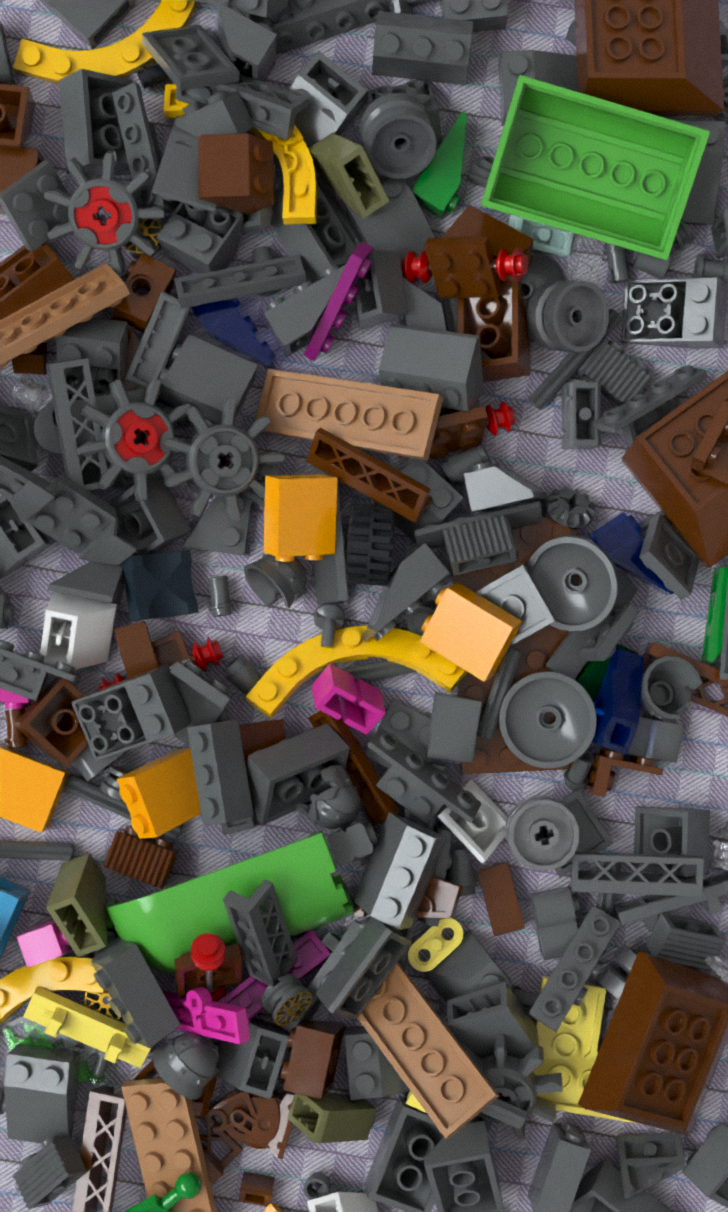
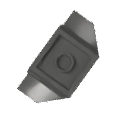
M63 474L56 478L46 489L32 479H29L12 495L14 507L21 522H28L73 552L80 553L79 559L119 565L137 550L135 546L116 535L119 519L115 508Z

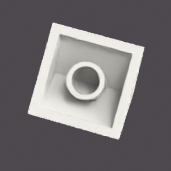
M471 779L462 788L471 792L481 802L474 820L471 823L467 822L445 804L437 812V816L475 857L483 863L506 836L508 817Z

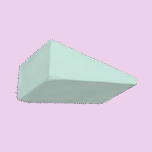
M515 215L510 216L508 226L534 239L532 250L542 254L570 258L574 233Z

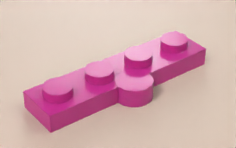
M203 986L190 990L186 997L182 998L178 997V993L162 991L181 1024L176 1029L239 1045L250 1041L249 1020L246 1008L212 1001L209 991Z

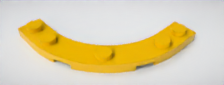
M161 0L152 16L133 34L119 42L98 49L84 51L62 50L21 38L13 70L19 74L59 84L60 79L80 69L125 78L140 70L142 65L148 66L155 61L142 44V33L186 27L194 13L197 2L192 0Z
M165 84L163 106L165 118H177V116L184 115L182 108L189 105L175 99L177 89L175 84ZM294 124L293 136L285 140L256 128H251L249 131L258 137L273 142V153L283 173L282 219L284 225L316 224L317 178L312 156L303 140L301 132Z
M367 625L353 626L335 630L333 648L321 647L322 634L291 649L270 667L245 697L249 704L272 719L289 697L309 678L323 671V667L339 661L344 663L354 660H366L368 657L386 658L389 662L411 668L449 693H452L467 674V671L420 643L422 636L416 633L392 628L378 641L371 637L365 642L362 638Z
M80 957L53 958L28 968L27 965L0 979V1023H4L12 1013L24 1005V1002L30 1000L37 986L51 992L76 990L108 993L107 989L104 990L99 986L94 977L96 970L91 963L93 959Z

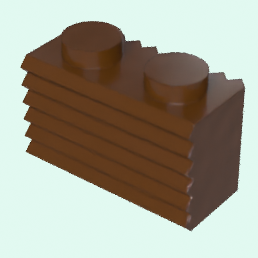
M126 825L125 830L121 828L116 830L103 867L163 889L167 884L179 850L172 848L174 845L172 841L162 837H156L155 841L148 838L139 839L133 827Z

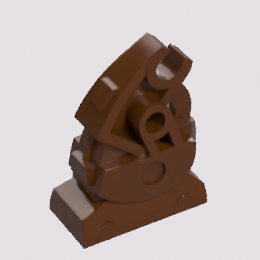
M236 1089L227 1093L226 1096L210 1107L207 1118L210 1119L213 1115H219L223 1120L220 1124L212 1126L214 1133L226 1130L234 1140L257 1149L270 1148L274 1156L283 1159L293 1124L287 1118L294 1093L285 1091L281 1095L273 1090L271 1099Z

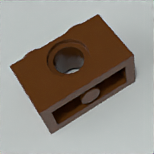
M142 253L137 262L132 261L125 274L127 279L125 284L130 295L124 297L112 309L114 318L128 322V325L145 332L161 292L164 291L170 294L175 285L176 269ZM140 288L149 291L145 296H138L134 292Z

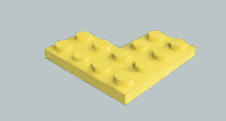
M542 976L540 993L550 977ZM585 983L583 987L588 989L587 993L578 1006L575 1004L571 1006L557 1032L535 1020L538 1043L544 1052V1062L534 1070L535 1076L561 1073L563 1091L537 1094V1096L556 1104L557 1111L636 1123L586 1110L578 1104L599 1052L597 1048L607 990L602 985Z

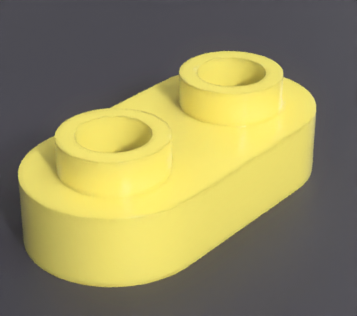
M443 918L439 920L438 927L432 926L409 948L408 960L411 966L421 972L434 969L461 944L464 937L461 924L453 918ZM449 927L454 931V937L451 940L443 938L442 931L444 928ZM421 949H427L430 952V959L428 961L420 960L419 951Z

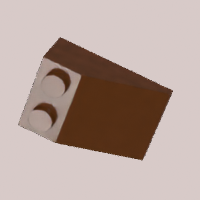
M509 275L507 281L500 279L502 291L499 297L458 298V333L480 336L483 382L530 376V341L521 280L516 281L513 275Z

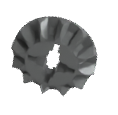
M566 486L562 490L554 489L551 495H548L545 504L546 510L553 520L570 528L588 526L596 514L594 511L595 503L589 501V495L578 493V488L575 491H570ZM569 503L575 505L572 511H568L570 508L568 507Z

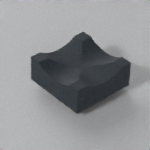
M190 550L133 555L122 562L130 622L199 613L192 587V559Z

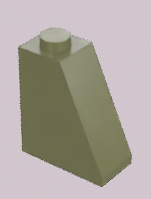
M331 133L308 148L319 176L362 219L390 202L362 145Z
M90 853L62 863L46 905V909L77 957L107 946L105 876Z
M327 1092L320 1100L294 1093L287 1119L314 1143L368 1140L370 1129L375 1123L376 1108L365 1099L350 1100V1095Z

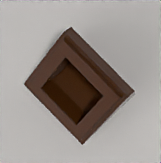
M40 343L34 351L28 354H20L13 358L14 374L46 375L47 343Z
M244 1172L238 1201L267 1207L271 1202L275 1177Z

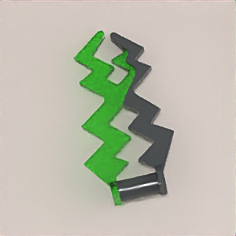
M24 1014L10 1021L8 1025L15 1026L24 1023V1034L37 1028L40 1040L34 1043L29 1034L16 1042L9 1027L3 1029L9 1051L19 1043L56 1048L54 1043L63 1038L66 1050L80 1043L59 1032L56 1038L44 1033L46 1030L45 1026L24 1018ZM84 1044L87 1056L95 1050L98 1055L93 1070L89 1071L87 1060L79 1065L77 1083L86 1080L96 1084L104 1082L105 1071L109 1062L104 1059L106 1053Z

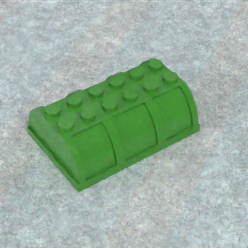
M519 75L481 206L668 260L710 131Z

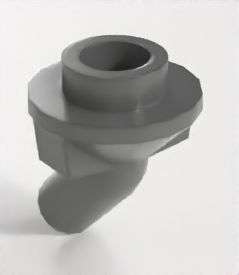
M333 603L320 605L314 612L315 625L323 630L321 647L333 648L335 630L342 629L345 621L343 609Z

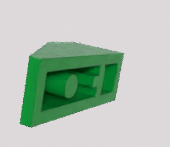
M463 112L457 118L430 164L412 189L419 206L441 220L446 212L453 213L461 199L458 196L467 121V115Z
M727 567L714 568L701 658L703 662H714L722 651L728 581Z

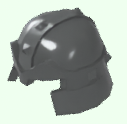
M263 554L262 558L258 561L244 566V574L249 586L267 607L278 601L275 596L278 591H280L287 608H290L293 602L307 592L305 588L307 581L305 569L296 556L295 561L281 562L276 561L273 555Z
M665 656L655 660L645 673H641L638 696L643 707L650 715L667 720H681L680 715L692 705L690 703V689L695 690L703 683L698 671L688 661L680 657Z
M342 765L329 766L320 770L323 784L329 783L331 788L319 795L316 793L311 795V809L302 803L295 805L299 812L308 816L316 825L328 829L342 828L353 821H357L360 807L358 786H355L351 781L346 767Z
M184 1033L168 1039V1043L155 1049L152 1056L154 1066L161 1078L175 1092L188 1099L196 1100L200 1098L208 1082L220 1070L216 1068L219 1059L218 1046L214 1045L212 1041L204 1036L195 1033Z

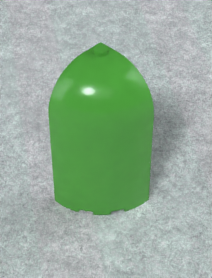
M323 830L310 834V837L150 895L120 904L115 899L105 906L109 929L114 928L120 939L135 943L150 968L175 974L174 959L180 958L184 953L191 952L192 943L199 935L212 933L219 936L224 944H238L223 902L224 897L230 890L249 899L264 880L273 883L290 938L354 915L355 909L341 875L333 876V872H336L337 867ZM263 902L260 904L259 910L262 909ZM270 917V919H269L268 926H267V929H266V930H268L271 917Z

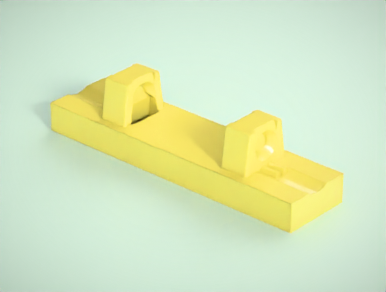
M40 986L36 987L23 1016L45 1026L46 1030L44 1033L56 1038L59 1032L105 1052L104 1059L116 1064L117 1059L141 1068L151 1049L131 1042L124 1031V1028L127 1026L126 1024Z

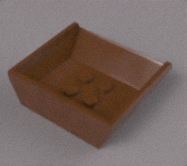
M574 0L578 92L657 116H716L724 111L718 0Z
M728 371L637 436L622 457L624 465L701 562L708 568H711L728 555V486L690 467L693 456L723 400L728 402Z
M638 951L578 1104L586 1110L690 1136L728 1041V980Z

